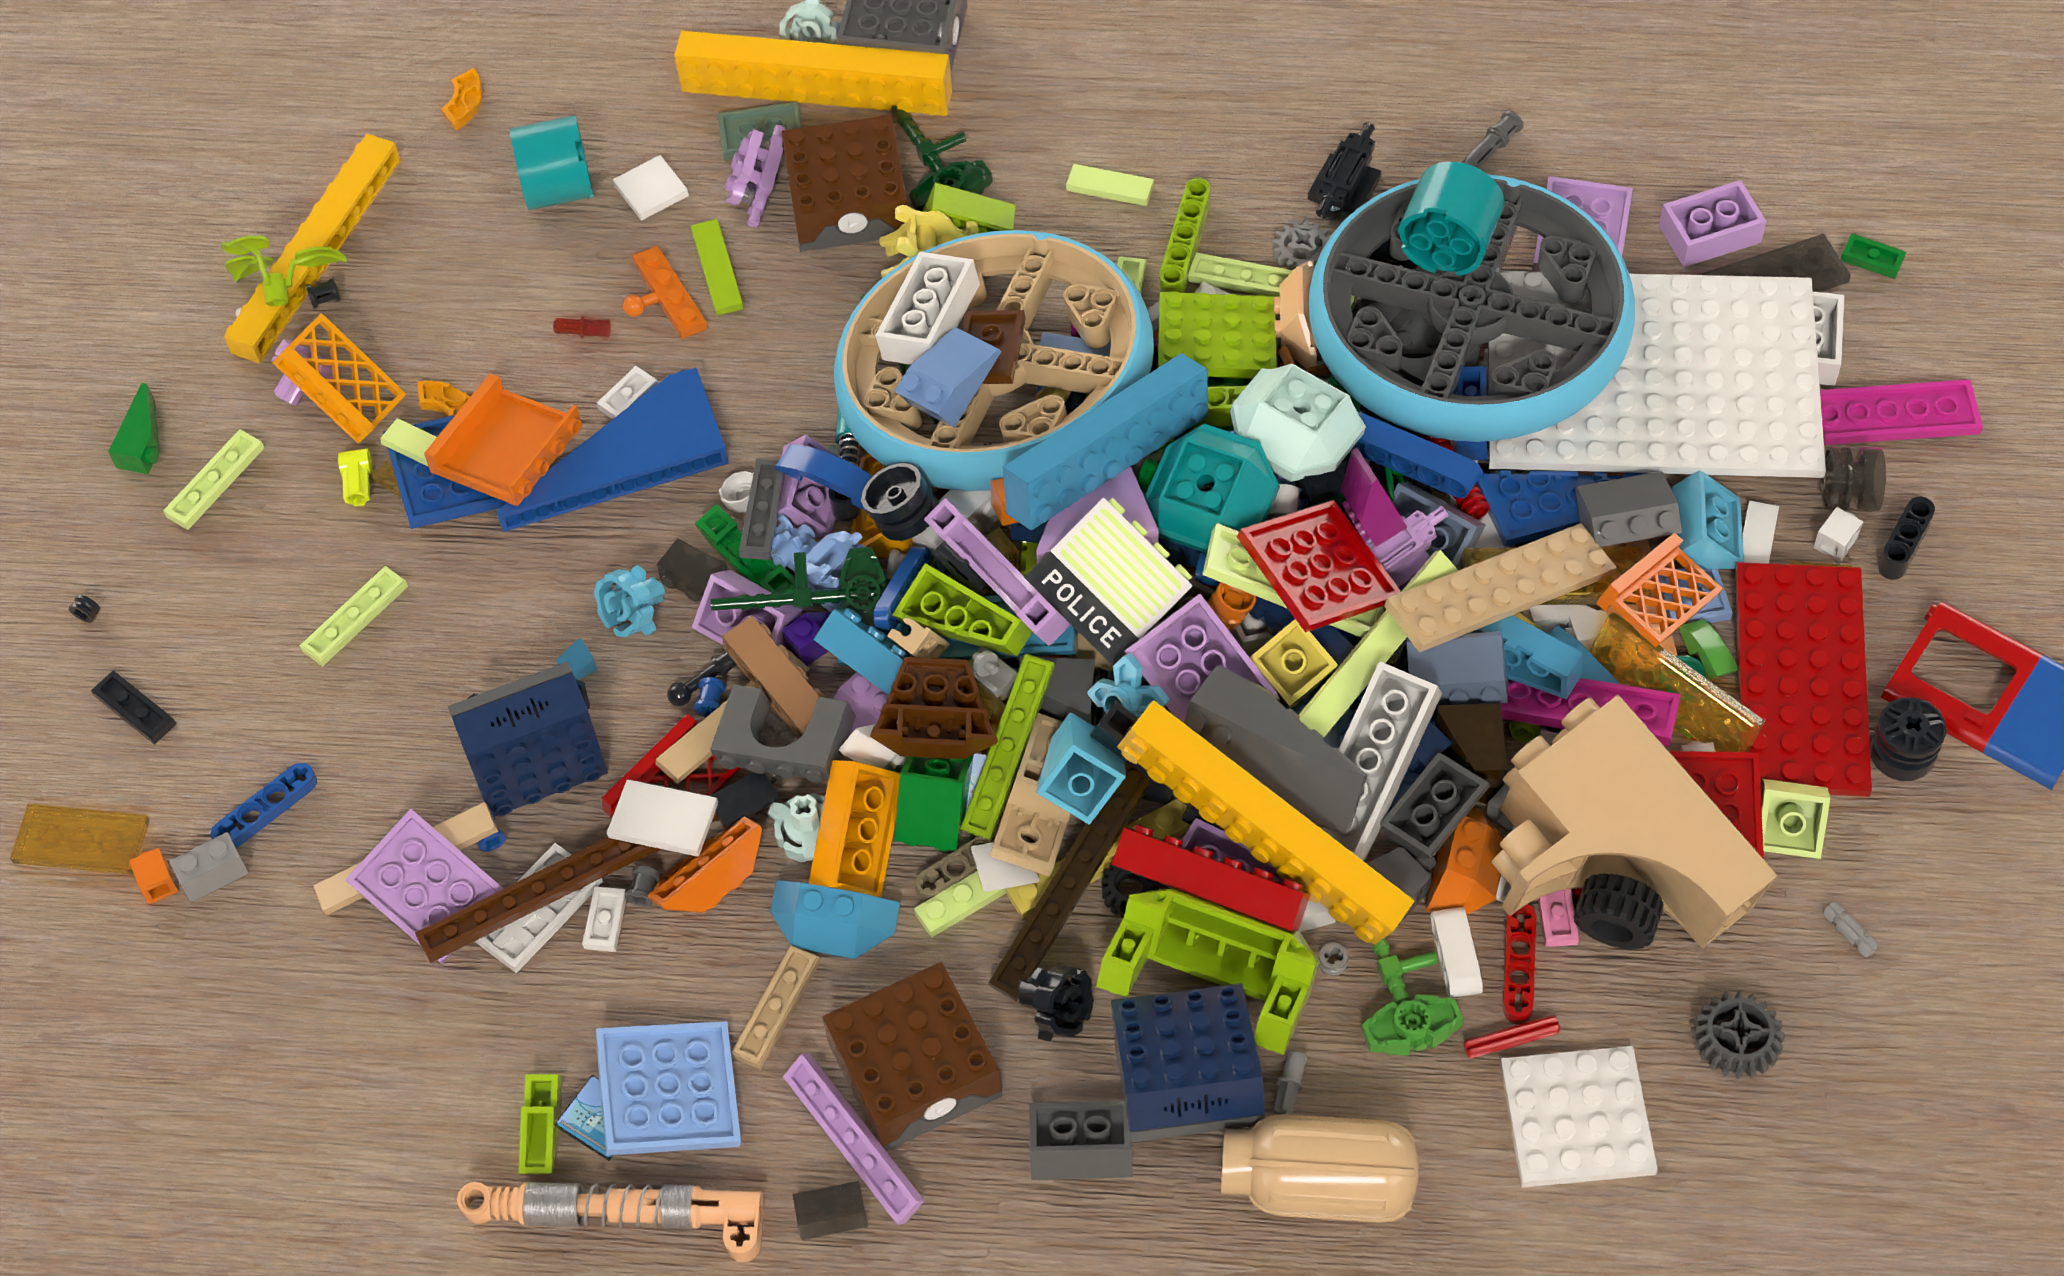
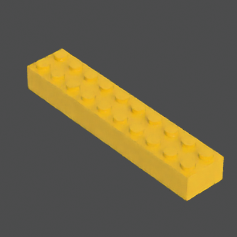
M681 31L674 54L682 92L772 101H798V103L892 111L891 107L897 105V109L904 110L906 113L947 116L952 95L949 54Z
M1154 700L1117 746L1128 761L1140 764L1147 770L1148 775L1154 781L1160 784L1164 783L1170 787L1176 798L1196 807L1202 818L1222 827L1228 838L1248 847L1255 859L1274 867L1281 879L1285 880L1286 878L1303 884L1302 890L1311 893L1310 901L1320 903L1326 907L1333 919L1340 923L1348 924L1355 930V935L1362 941L1375 945L1395 930L1414 903V900Z

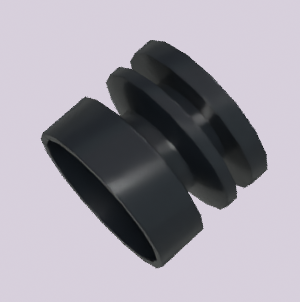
M1900 698L1890 702L1882 710L1870 743V758L1876 768L1887 777L1899 781H1914L1924 777L1933 769L1947 733L1944 717L1931 703L1918 698Z

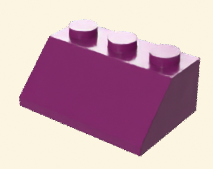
M1358 448L1353 449L1341 487V492L1346 498L1342 505L1364 541L1370 538L1375 547L1406 529L1407 525Z

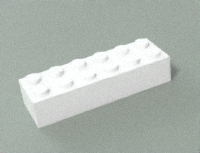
M1380 661L1339 747V751L1367 774L1350 832L1342 833L1321 828L1364 862L1381 828L1380 823L1387 815L1442 695L1437 685Z

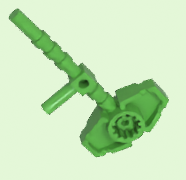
M1386 939L1371 945L1379 959L1377 970L1383 985L1387 984L1390 993L1393 994V1001L1362 1024L1361 1032L1369 1052L1409 1056L1410 1050L1422 1051L1427 1046L1430 1049L1435 1048L1448 1039L1453 1032L1462 1027L1463 1017L1454 998L1415 995V999L1411 1001L1408 992L1405 991L1402 973L1438 964L1435 951L1399 961L1397 955L1391 956Z

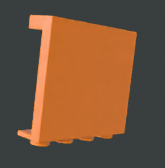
M490 373L424 454L431 473L519 506L523 499L530 495L538 480L547 473L557 456L563 453L565 446L573 436L579 433L582 422L576 405H573L565 413L503 389L500 377Z

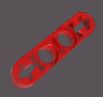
M1529 904L1511 916L1507 914L1503 1014L1507 1020L1516 1024L1528 1021L1534 1006L1537 916L1536 911ZM1518 914L1524 915L1525 924L1523 932L1518 931ZM1521 941L1528 945L1529 951L1521 955L1516 954L1511 949V945ZM1514 971H1523L1527 974L1528 981L1523 984H1517L1511 980L1510 974ZM1516 994H1522V1012H1515Z

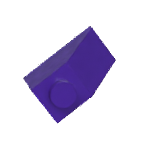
M831 612L805 613L782 629L786 650L792 652L806 666L828 652L814 638Z

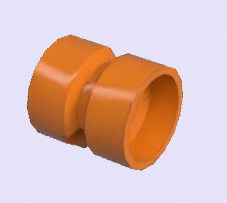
M1221 582L1207 603L1225 627L1232 631L1240 626L1256 603V596Z

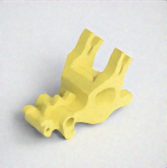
M907 205L897 206L895 208V218L898 221L904 222V224L893 233L880 237L881 247H886L887 257L902 253L908 256V258L903 259L901 263L894 267L881 270V277H885L896 267L918 255L919 252H924L937 245L958 238L978 234V223L969 221L966 223V227L961 230L953 224L949 217L940 211L921 212Z

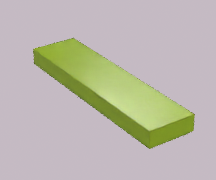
M718 219L690 225L716 316L743 310L742 299Z

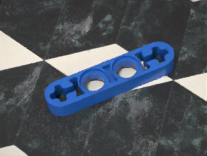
M911 547L875 606L874 624L877 629L892 630L899 624L900 621L892 616L924 564L926 563L931 566L932 556L928 547Z
M296 763L217 822L211 829V839H215L228 832L235 847L238 848L315 788L317 777L312 767L307 763ZM301 775L302 777H306L307 779L302 782L301 780H297L296 778ZM287 784H289L290 788H293L292 792H289ZM283 792L285 794L282 801L278 803L269 802V797L273 793ZM248 812H259L260 815L256 821L244 822V816ZM238 822L242 828L241 831H239L238 827L235 826V823Z

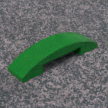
M714 505L695 522V526L709 544L740 576L771 593H793L792 589H796L795 577L781 564L776 566L771 560L740 558L739 548L742 533L737 529L738 523L719 505Z

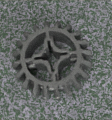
M1740 991L1735 994L1734 998H1731L1725 992L1722 994L1721 1000L1714 996L1710 1000L1709 1005L1705 1004L1700 1010L1701 1015L1696 1016L1694 1022L1696 1028L1693 1030V1038L1697 1039L1695 1050L1703 1051L1701 1054L1702 1061L1712 1060L1710 1065L1711 1071L1721 1067L1724 1077L1728 1076L1731 1071L1735 1072L1737 1080L1742 1078L1743 1072L1752 1079L1757 1071L1764 1074L1769 1066L1773 1067L1776 1064L1777 1056L1781 1055L1783 1050L1781 1043H1783L1785 1035L1784 1032L1780 1031L1783 1026L1782 1020H1774L1776 1010H1765L1766 1000L1757 1004L1754 1002V994L1749 995L1748 999H1743ZM1733 1017L1730 1022H1721V1025H1714L1723 1018ZM1757 1045L1763 1046L1757 1052L1744 1054L1748 1048H1756Z

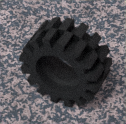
M1111 862L1109 869L1106 868L1103 872L1101 881L1102 898L1107 908L1111 906L1113 914L1116 915L1120 911V917L1124 918L1129 896L1119 891V884L1126 879L1138 880L1143 886L1140 893L1159 890V882L1111 865Z

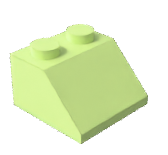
M1763 779L1761 788L1763 851L1821 859L1831 799L1828 788Z

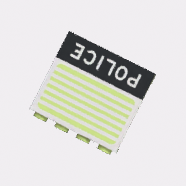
M1103 497L1024 578L1114 666L1126 654L1125 650L1140 640L1193 585L1188 582L1192 576L1180 564L1174 568L1166 560L1170 554L1158 542L1152 546L1144 538L1148 532L1136 520L1130 524L1122 516L1126 510L1115 499L1111 498L1107 501Z

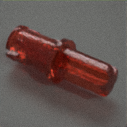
M581 316V319L555 318L553 331L557 334L580 335L582 339L585 336L610 338L611 320L588 319L585 316Z

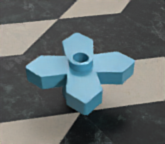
M1132 653L1123 656L1113 666L1115 681L1103 678L1087 692L1093 702L1098 707H1103L1105 712L1116 701L1137 717L1142 715V712L1146 710L1153 700L1162 707L1170 702L1169 697L1160 686L1141 685L1143 666Z

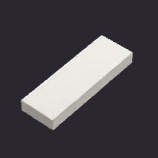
M1749 500L1742 533L1744 563L1769 564L1779 506Z

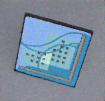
M592 1074L555 1122L554 1127L610 1161L614 1155L606 1156L599 1078Z

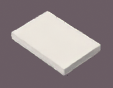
M627 779L607 830V835L611 839L699 857L718 801L715 797Z

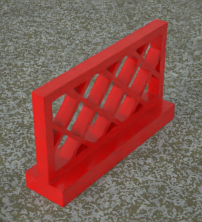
M687 713L601 798L602 810L611 818L613 817L627 779L647 784L664 782V787H667V782H674L665 773L664 776H658L662 770L656 765V758L697 725V721ZM714 755L707 759L708 774L688 775L681 782L686 781V792H690V781H708V790L705 792V795L711 796L718 792L741 768L736 767L735 769H728L725 773L711 774V760H716Z

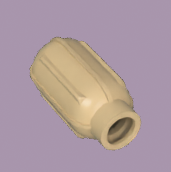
M1282 1114L1272 1115L1259 1121L1251 1130L1224 1129L1221 1194L1248 1196L1254 1206L1262 1211L1287 1217L1380 1223L1399 1219L1411 1209L1418 1185V1155L1413 1136L1406 1128L1397 1123L1385 1120Z

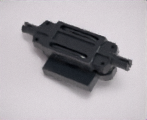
M1369 122L1364 123L1359 134L1349 133L1345 141L1341 140L1335 153L1329 154L1308 192V200L1320 204L1316 210L1317 216L1321 217L1322 215V218L1337 219L1343 213L1351 215L1356 209L1369 201L1381 179L1382 172L1369 166L1375 149V141L1370 138L1375 130V126L1372 123L1370 125Z

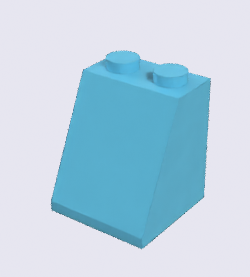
M1070 712L1052 736L1036 793L1090 825L1126 777L1125 763L1123 759L1089 736L1095 728L1093 725Z

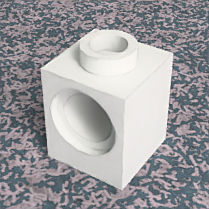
M1836 507L1818 531L1813 548L1840 563L1858 539L1864 521L1858 519L1854 514Z

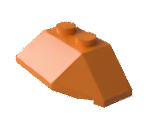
M1473 807L1439 848L1425 911L1431 913V911L1464 907L1466 915L1497 899L1496 893L1501 874L1491 861L1503 850L1500 843L1504 836L1481 809Z
M746 817L741 818L736 822V825L725 828L708 839L703 844L699 857L689 855L665 874L655 885L654 890L647 895L648 898L665 910L704 913L708 909L715 907L721 898L732 889L741 886L744 880L753 873L762 828L759 824Z

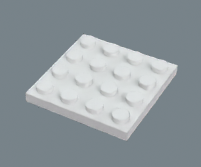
M1633 1046L1501 1058L1500 1067L1522 1188L1657 1174L1658 1168Z

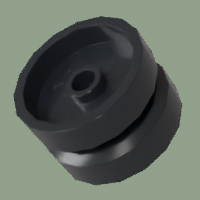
M897 463L877 472L865 485L861 497L864 509L874 520L882 535L889 540L895 541L910 539L924 532L930 526L924 518L939 504L935 493L927 485L919 469L909 463Z

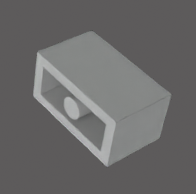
M228 832L169 861L190 902L249 874Z

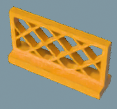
M322 313L272 362L358 444L372 432L406 395L393 380ZM318 324L328 332L329 340H316L315 327ZM297 345H310L311 358H302L294 348ZM316 346L330 347L331 360L318 359ZM336 347H344L350 352V361L337 360ZM318 365L332 366L333 379L323 378L319 374ZM338 366L351 367L352 380L339 379ZM357 367L366 368L370 371L372 381L359 380ZM340 385L353 386L354 399H346L342 396ZM359 386L372 387L374 400H361ZM379 388L389 389L396 397L392 401H380ZM361 406H374L376 418L372 422L362 414Z

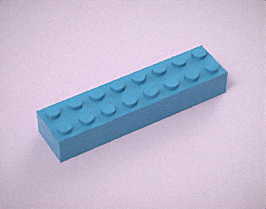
M1181 353L1003 466L1006 514L1032 531L1088 493L1093 492L1108 480L1116 477L1128 467L1136 464L1151 452L1159 449L1162 445L1180 435L1194 424L1202 421L1208 416L1207 369Z

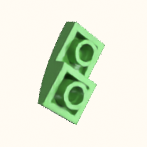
M1703 619L1684 624L1679 628L1689 655L1699 654L1709 680L1738 671L1736 662L1728 647L1706 620Z

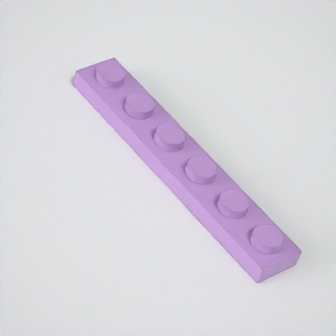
M810 1053L801 1054L784 1074L783 1078L897 1225L905 1224L925 1200Z

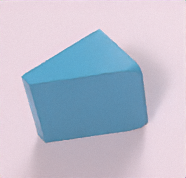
M581 638L576 640L556 659L558 665L568 661L577 680L597 671L595 660Z

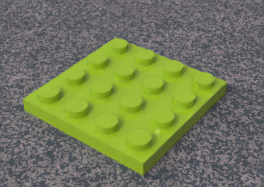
M1175 291L1160 292L1158 368L1182 353L1207 369V377L1254 378L1262 368L1275 369L1276 316L1274 297L1264 295L1179 293Z

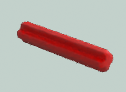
M1551 1015L1466 1039L1464 1041V1050L1467 1057L1472 1059L1557 1035L1560 1030L1557 1018Z

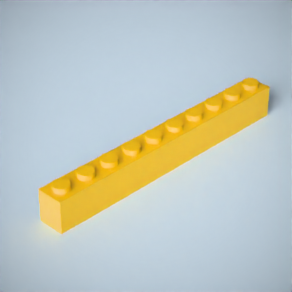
M370 134L364 136L362 141L356 145L348 161L341 166L340 172L334 181L329 183L319 202L315 203L312 212L305 222L300 224L298 232L291 242L286 244L284 252L277 262L272 264L268 274L280 273L286 279L290 262L295 258V253L306 248L329 247L339 251L400 163L401 159L395 142ZM329 264L315 267L296 265L292 276V287H287L289 303L283 306H267L265 303L263 281L258 284L253 296L241 308L239 316L226 330L224 338L230 353L260 364L307 297L306 285H315Z

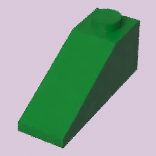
M141 383L108 450L117 469L149 474L153 464H156L159 458L155 400L146 383Z

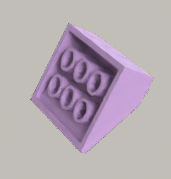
M1201 594L1197 595L1125 650L1126 654L1132 653L1143 666L1142 675L1151 686H1160L1169 697L1170 702L1166 706L1183 723L1190 700L1218 665L1258 684L1277 696L1276 691Z

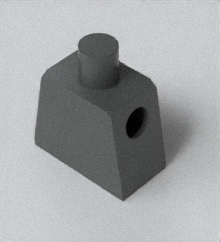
M1398 847L1367 863L1414 900V903L1400 923L1428 894L1432 879L1428 871L1436 866L1434 857L1431 859L1413 858L1402 847Z

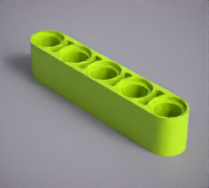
M1191 179L1185 186L1159 273L1160 292L1175 291L1185 293L1189 281L1188 273L1197 253L1210 210V184L1205 179Z

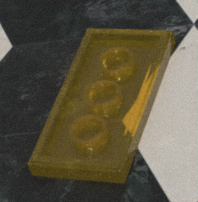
M27 804L10 860L14 864L133 875L129 860L138 857L150 819L145 814Z

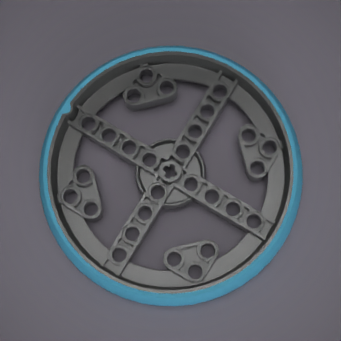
M1488 174L1502 190L1504 208L1481 264L1474 271L1457 276L1455 272L1449 271L1436 276L1368 259L1379 246L1390 239V255L1398 261L1410 260L1401 249L1403 243L1398 229L1419 179L1391 188L1356 209L1334 231L1321 251L1309 288L1308 308L1312 333L1322 359L1334 378L1360 404L1385 420L1416 433L1455 441H1498L1521 437L1556 425L1587 406L1609 384L1627 354L1635 324V296L1626 264L1614 242L1588 214L1560 195L1525 181ZM1518 226L1526 228L1544 238L1540 243L1538 267L1559 297L1569 303L1579 302L1584 298L1588 288L1592 304V314L1514 295L1512 287L1500 275V271ZM1351 295L1429 314L1432 325L1442 335L1423 387L1396 374L1401 368L1403 344L1382 312L1375 307H1363L1356 313L1353 319ZM1503 333L1577 351L1576 355L1556 373V357L1553 353L1547 350L1532 352L1494 368L1492 371L1490 396L1454 395L1472 345L1492 341Z

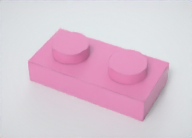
M1571 889L1540 897L1538 905L1545 947L1578 945L1579 936L1577 925L1573 918L1575 912Z

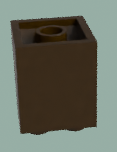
M1501 704L1437 705L1435 726L1452 742L1445 756L1490 784V787L1478 800L1480 803L1488 804L1492 797L1505 786L1503 778L1507 774Z

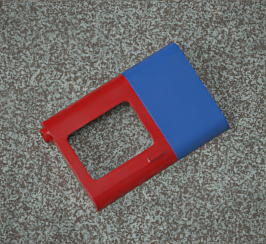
M1941 601L1939 605L1933 603L1924 618L1927 621L1926 625L1889 680L1881 698L1888 702L1900 698H1918L1931 703L1944 717L1947 734L2052 790L2064 770V665L1944 601ZM1937 631H1946L2012 666L2016 670L2014 677L1990 713H1982L1912 674V669Z

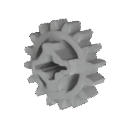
M1297 220L1294 221L1293 227L1286 224L1283 225V232H1276V239L1273 240L1272 245L1273 259L1278 260V267L1287 266L1288 270H1294L1297 266L1307 261H1314L1315 268L1321 251L1331 237L1328 236V229L1320 231L1319 223L1309 226L1308 220H1305L1303 225H1299Z

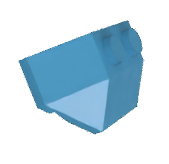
M776 880L770 912L790 945L802 950L857 959L895 934L901 903L858 892L802 882Z

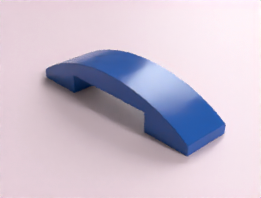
M790 444L775 465L776 470L799 481L806 477L850 497L852 505L865 510L861 502L862 491L873 476L852 463L816 448Z

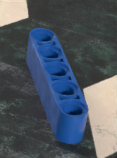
M1358 412L1366 428L1364 434L1351 451L1358 448L1364 458L1457 498H1465L1481 477V467L1470 458Z

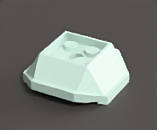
M1292 363L1275 369L1262 368L1233 402L1230 410L1235 433L1260 442L1273 472L1291 482L1304 479V476L1335 471L1362 437L1366 428L1348 394Z

